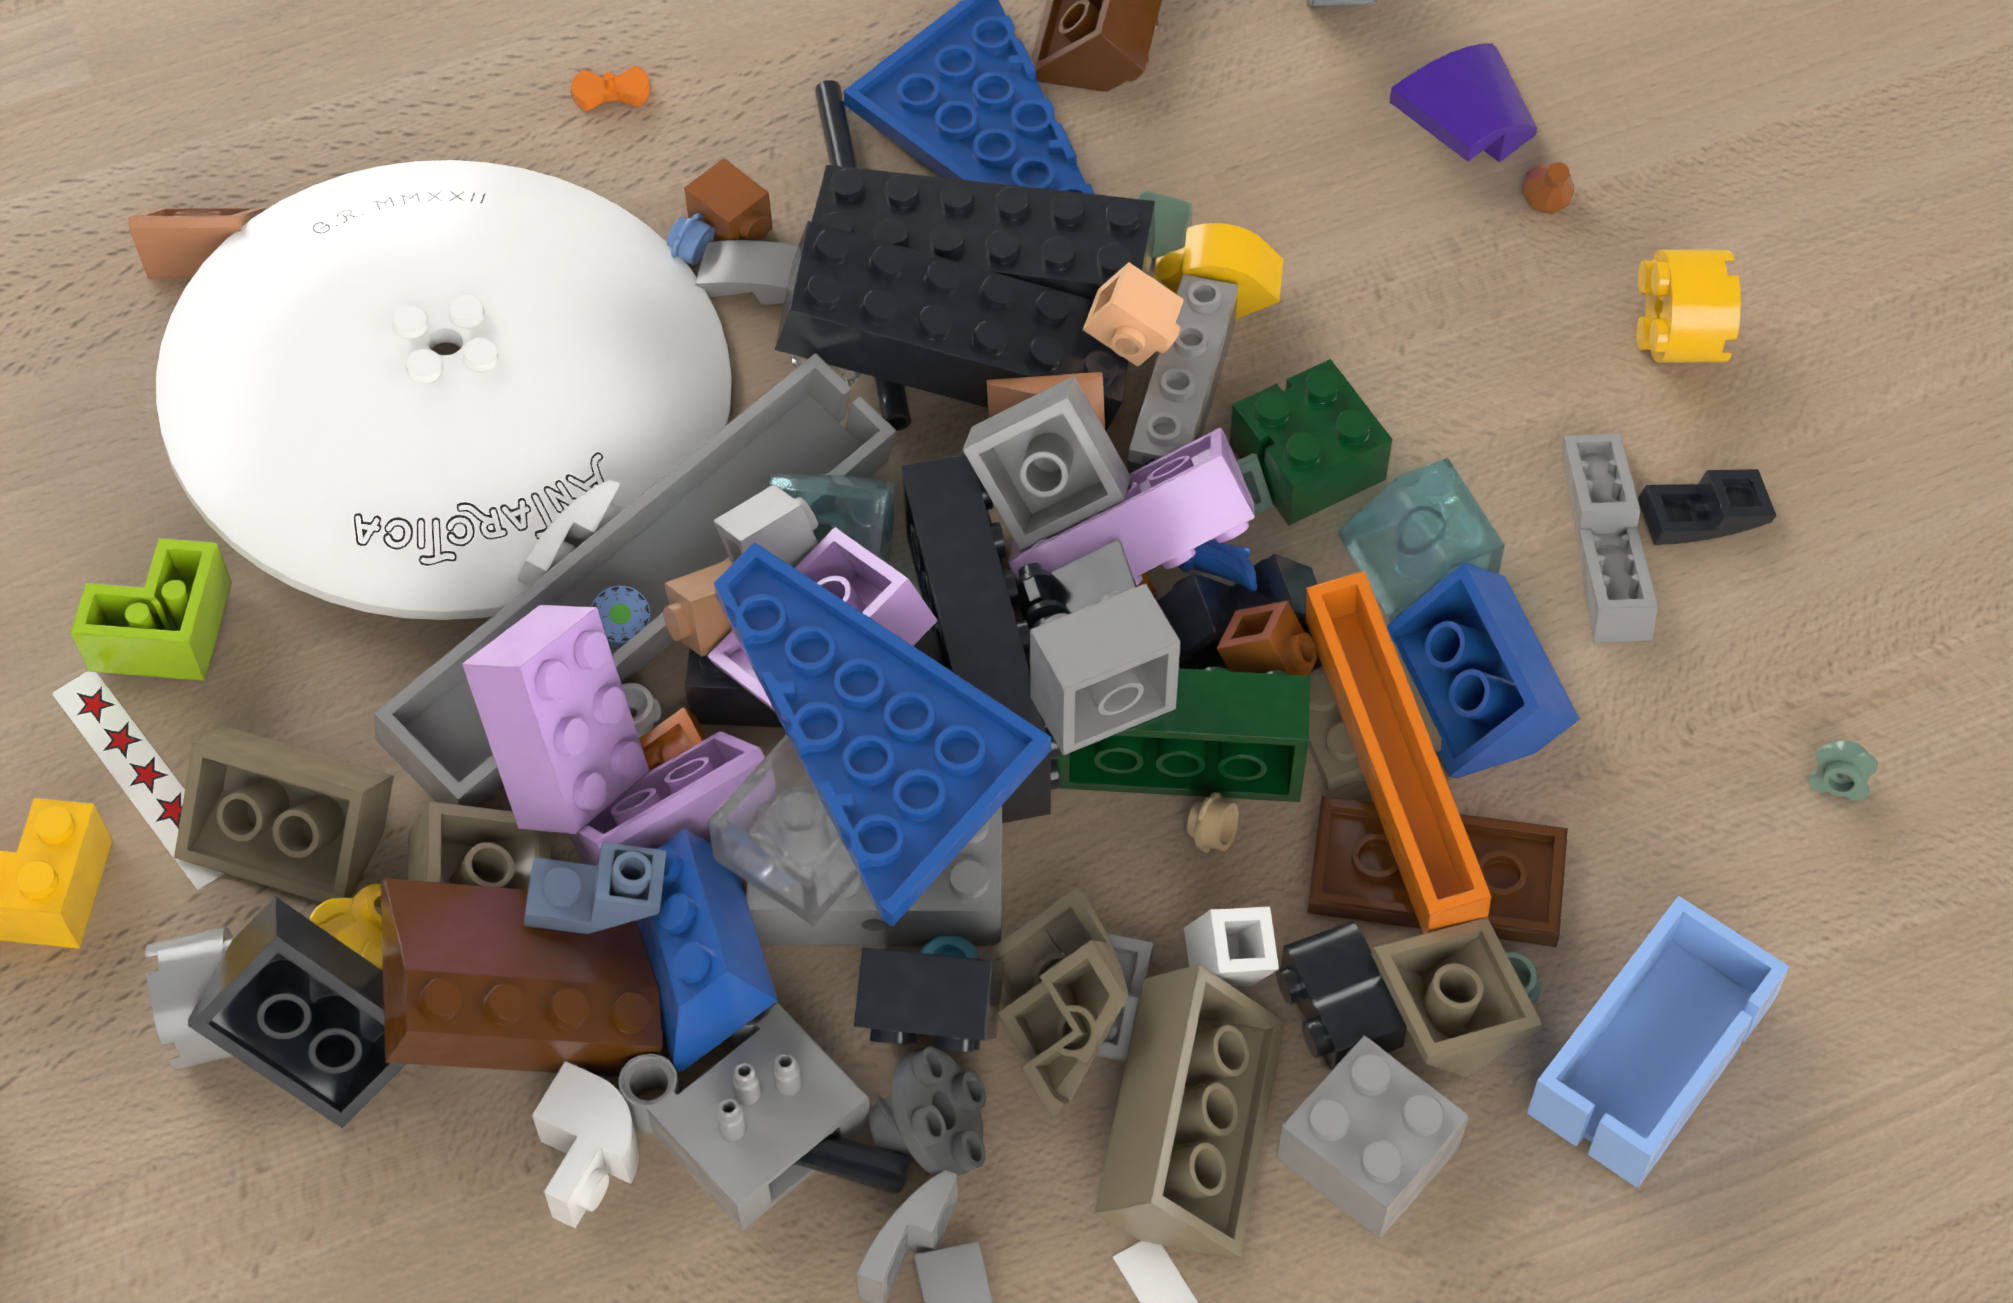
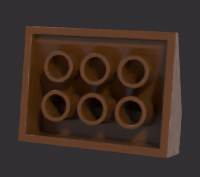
M384 878L381 882L385 1063L558 1073L566 1061L595 1075L619 1077L622 1068L629 1060L642 1054H657L663 1048L659 989L636 920L590 934L523 926L528 890Z

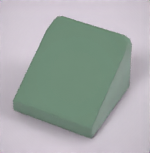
M1143 190L1139 199L1155 201V245L1151 263H1156L1157 258L1184 247L1187 228L1192 227L1193 206L1187 201Z

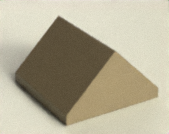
M1487 917L1374 947L1371 953L1419 1053L1427 1065L1466 1078L1539 1032L1543 1026Z

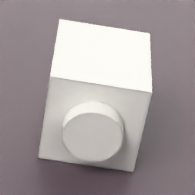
M1270 907L1213 909L1184 927L1189 967L1200 964L1233 987L1252 986L1279 970Z

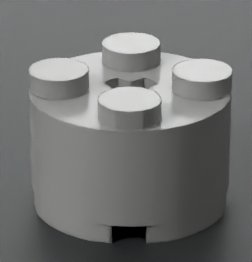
M226 926L154 942L146 946L145 958L158 955L159 971L146 973L147 987L161 1045L165 1046L175 1043L179 1055L168 1060L173 1070L234 1057L188 1026V1018L231 941L234 939L231 931Z

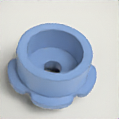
M696 213L692 218L688 219L680 217L674 223L667 237V245L672 247L671 256L673 258L678 256L692 266L697 265L702 260L707 242H712L715 235V228L703 222L704 216L702 214Z

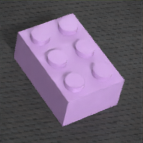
M539 605L462 663L518 829L576 834L649 772L597 607Z

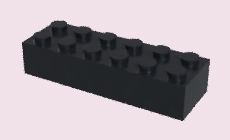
M826 165L812 217V222L1091 300L1095 299L1098 289L1128 262L1149 275L1155 245V201L833 165Z
M807 221L792 262L775 345L776 351L809 359L816 353L828 365L988 408L987 380L1102 372L1106 432L1123 403L1128 368L1127 359L1118 355L1083 330L1094 300L812 221Z
M965 454L901 466L906 537L921 597L938 620L930 630H937L943 666L1051 737V751L1003 803L1002 824L1051 814V790L1060 788L1055 758H1060V749L1031 699V673L1028 656H1030V632L1025 619L1017 620L1014 607L1019 606L1016 579L1012 570L1004 571L1001 558L1006 557V547L1000 522H991L988 511L993 509V502Z

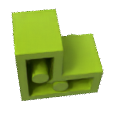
M159 538L145 587L85 583L71 629V636L88 671L205 681L232 585L217 543Z

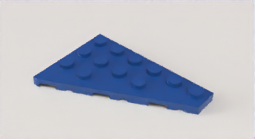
M999 0L960 1L843 91L844 105L942 178L1094 194L1090 183L1086 184L1077 165V156L1062 125L1055 119V110L1050 99L1045 98L1038 84L1036 70L1022 41L1018 40L1015 35V26L1010 16H1006Z
M754 542L714 582L716 598L882 920L893 927L1051 751V737Z

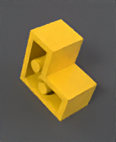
M40 798L33 799L17 852L0 851V941L80 949L113 842L95 804Z

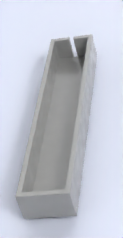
M815 353L374 713L375 740L435 802L480 807L504 785L462 663L539 605L591 607L594 599L603 590L613 586H628L639 591L648 601L651 623L620 649L610 647L621 684H625L676 641L670 635L664 620L663 610L664 607L669 605L664 583L730 560L713 520L775 484L792 498H803L818 521L888 462L896 430L861 396L851 403L846 427L844 428L840 422L844 420L852 388Z

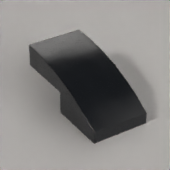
M1759 469L1707 470L1698 484L1646 485L1637 498L1654 545L1690 543L1733 535L1772 523L1777 516Z

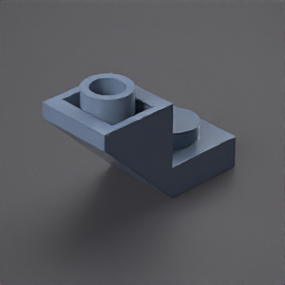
M602 842L597 866L533 857L523 926L590 934L659 914L667 851Z

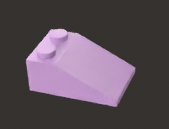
M834 528L795 567L796 570L912 646L938 621L907 577L837 528ZM732 630L707 657L713 664L774 711Z

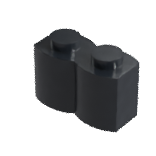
M1354 921L1284 945L1281 967L1276 971L1277 983L1284 1000L1289 1005L1297 1003L1307 1019L1302 1022V1031L1311 1054L1315 1058L1323 1056L1331 1070L1341 1062L1364 1035L1388 1053L1404 1047L1407 1026L1371 955V949Z

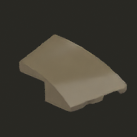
M1077 889L1069 892L976 958L1005 962L1000 1002L1003 1009L998 1012V1015L1026 1059L1027 1063L1022 1066V1069L1052 1118H1058L1065 1112L1129 996L1120 963L1108 935L1083 890Z

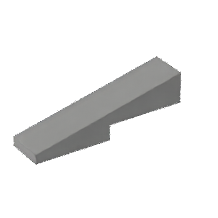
M1621 434L1564 435L1562 449L1593 643L1652 641L1658 604L1637 527L1640 506Z

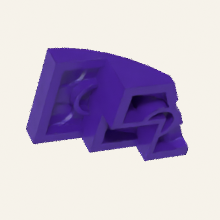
M1493 43L1472 45L1448 53L1411 73L1391 87L1389 103L1467 162L1483 150L1498 162H1501L1536 135L1537 126L1499 50Z

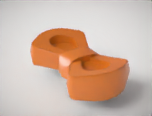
M637 65L632 66L618 76L607 72L601 77L587 70H581L571 83V96L577 106L583 111H590L605 102L614 101L641 107L648 100L652 86L646 72Z

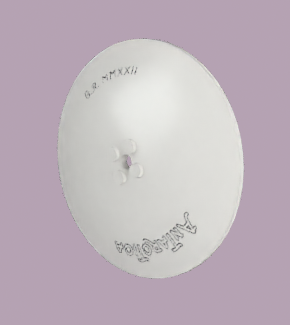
M457 160L415 161L374 167L313 185L276 203L242 226L241 231L235 232L228 237L196 272L184 289L170 316L161 343L156 371V405L162 439L168 458L188 499L207 524L228 545L264 572L293 588L327 602L363 612L399 618L429 620L485 618L494 616L529 587V585L518 580L526 559L548 526L578 497L600 483L612 479L619 483L620 486L611 503L621 507V512L728 425L732 380L728 346L714 306L705 289L695 285L697 277L682 258L678 256L673 258L671 256L672 247L668 246L662 237L619 205L570 182L523 168L487 162ZM440 343H453L461 348L452 355H439L431 350Z

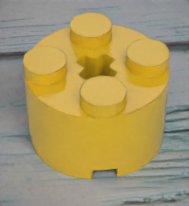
M1660 249L1654 254L1652 260H1642L1640 262L1638 288L1640 294H1646L1645 317H1639L1636 328L1639 350H1650L1653 360L1657 363H1726L1730 360L1732 353L1723 351L1726 340H1737L1741 311L1739 275H1728L1725 261H1735L1734 255L1730 250Z

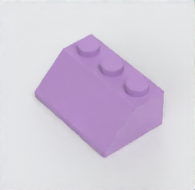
M719 731L646 773L576 834L568 833L582 862L597 866L602 842L658 849L684 828L705 841L710 840L723 831L727 834L740 831L751 825L752 799H771L765 757L759 747Z

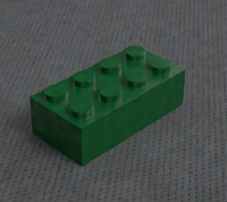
M1209 667L1203 670L1179 669L1176 709L1066 755H1063L1060 751V758H1057L1060 781L1059 789L1210 797L1212 793L1216 792L1220 793L1223 798L1300 802L1309 742L1310 676L1292 675L1289 672L1280 670L1265 673L1231 672L1221 667Z

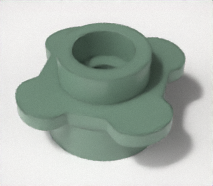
M1848 740L1834 741L1818 748L1816 759L1819 764L1817 770L1811 772L1808 779L1811 788L1820 793L1828 791L1836 796L1847 797L1852 801L1866 799L1870 793V786L1867 784L1869 776L1875 774L1878 768L1876 758L1869 754L1863 746Z

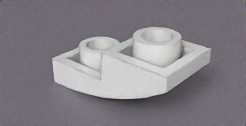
M608 479L591 488L564 509L535 544L525 561L518 580L531 586L569 555L574 547L580 546L618 515L621 507L611 502L620 484L612 479Z

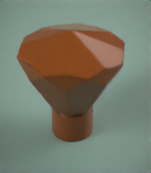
M1542 163L1526 173L1522 193L1532 209L1554 214L1570 205L1574 194V183L1569 168L1564 163Z

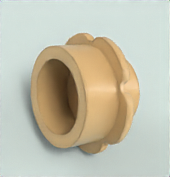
M1216 792L1212 793L1210 797H1206L1203 802L1197 801L1194 803L1188 816L1187 832L1190 837L1194 838L1196 847L1200 848L1202 852L1207 853L1210 848L1226 851L1231 846L1239 821L1237 805L1224 801L1222 795Z

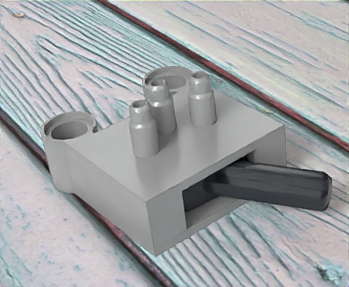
M778 1001L767 1008L761 1017L751 1020L728 1037V1041L735 1050L682 1092L674 1066L661 1055L652 1053L638 1055L629 1060L621 1070L619 1089L630 1110L634 1127L641 1132L654 1134L741 1231L745 1230L815 1171L893 1194L900 1193L906 1184L910 1171V1160L905 1155L854 1141L857 1136L869 1127L870 1104L868 1096L778 1004ZM659 1087L666 1090L655 1100L645 1101L637 1098L647 1088Z

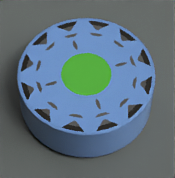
M613 586L603 590L597 595L591 607H597L609 647L614 649H620L651 623L648 601L639 591L628 586Z

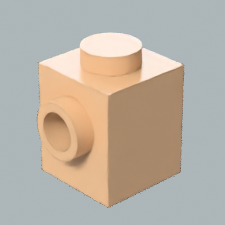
M1128 262L1098 289L1083 330L1138 367L1156 351L1163 354L1174 343L1180 332V325L1176 323L1184 299Z

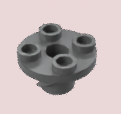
M932 1046L904 1055L898 1062L893 1074L892 1096L882 1098L877 1095L876 1103L870 1112L869 1128L875 1145L878 1148L905 1155L906 1157L910 1156L934 1176L943 1170L950 1171L959 1176L981 1167L986 1159V1151L983 1144V1123L980 1109L985 1105L986 1093L978 1075L972 1071L963 1072L949 1055Z

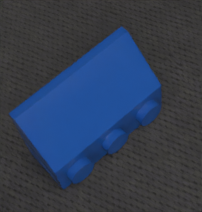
M1464 562L1386 626L1391 640L1395 643L1439 732L1441 750L1437 752L1450 777L1457 779L1535 754L1580 720L1514 592L1503 575Z
M686 828L682 829L658 848V850L667 851L659 914L636 920L659 989L661 1028L670 1061L675 1070L679 1072L691 1066L778 1001L734 859Z

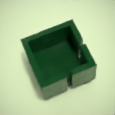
M1331 359L1287 378L1285 391H1282L1276 383L1232 404L1229 445L1239 459L1252 453L1257 455L1272 503L1288 526L1386 480L1392 438Z

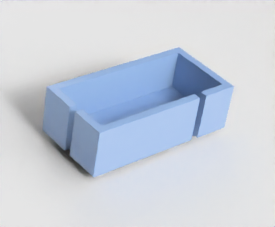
M1678 896L1537 1080L1527 1114L1576 1147L1584 1137L1591 1142L1588 1152L1589 1156L1638 1188L1736 1055L1742 1041L1745 1042L1774 1003L1790 966Z

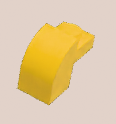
M1223 223L1199 224L1187 228L1184 248L1156 259L1154 280L1176 295L1183 274L1238 285L1236 320L1280 302L1284 259L1260 236L1245 228Z

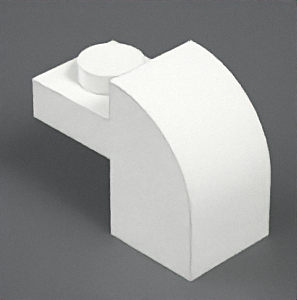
M565 1061L532 1114L540 1141L567 1154L545 1189L544 1194L552 1218L576 1228L585 1211H594L604 1198L609 1185V1176L607 1174L613 1175L627 1183H632L639 1162V1145L630 1110L621 1093L603 1078Z

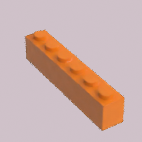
M1365 571L1307 587L1306 623L1423 934L1485 917L1488 918L1491 894Z

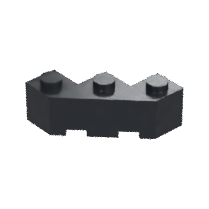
M1274 553L1269 558L1263 559L1254 565L1257 576L1256 591L1251 592L1237 583L1230 586L1194 572L1188 577L1177 581L1171 590L1156 602L1180 640L1179 669L1203 670L1209 667L1228 669L1217 647L1236 610L1288 601L1303 630L1311 636L1306 623V588L1318 584L1312 568Z

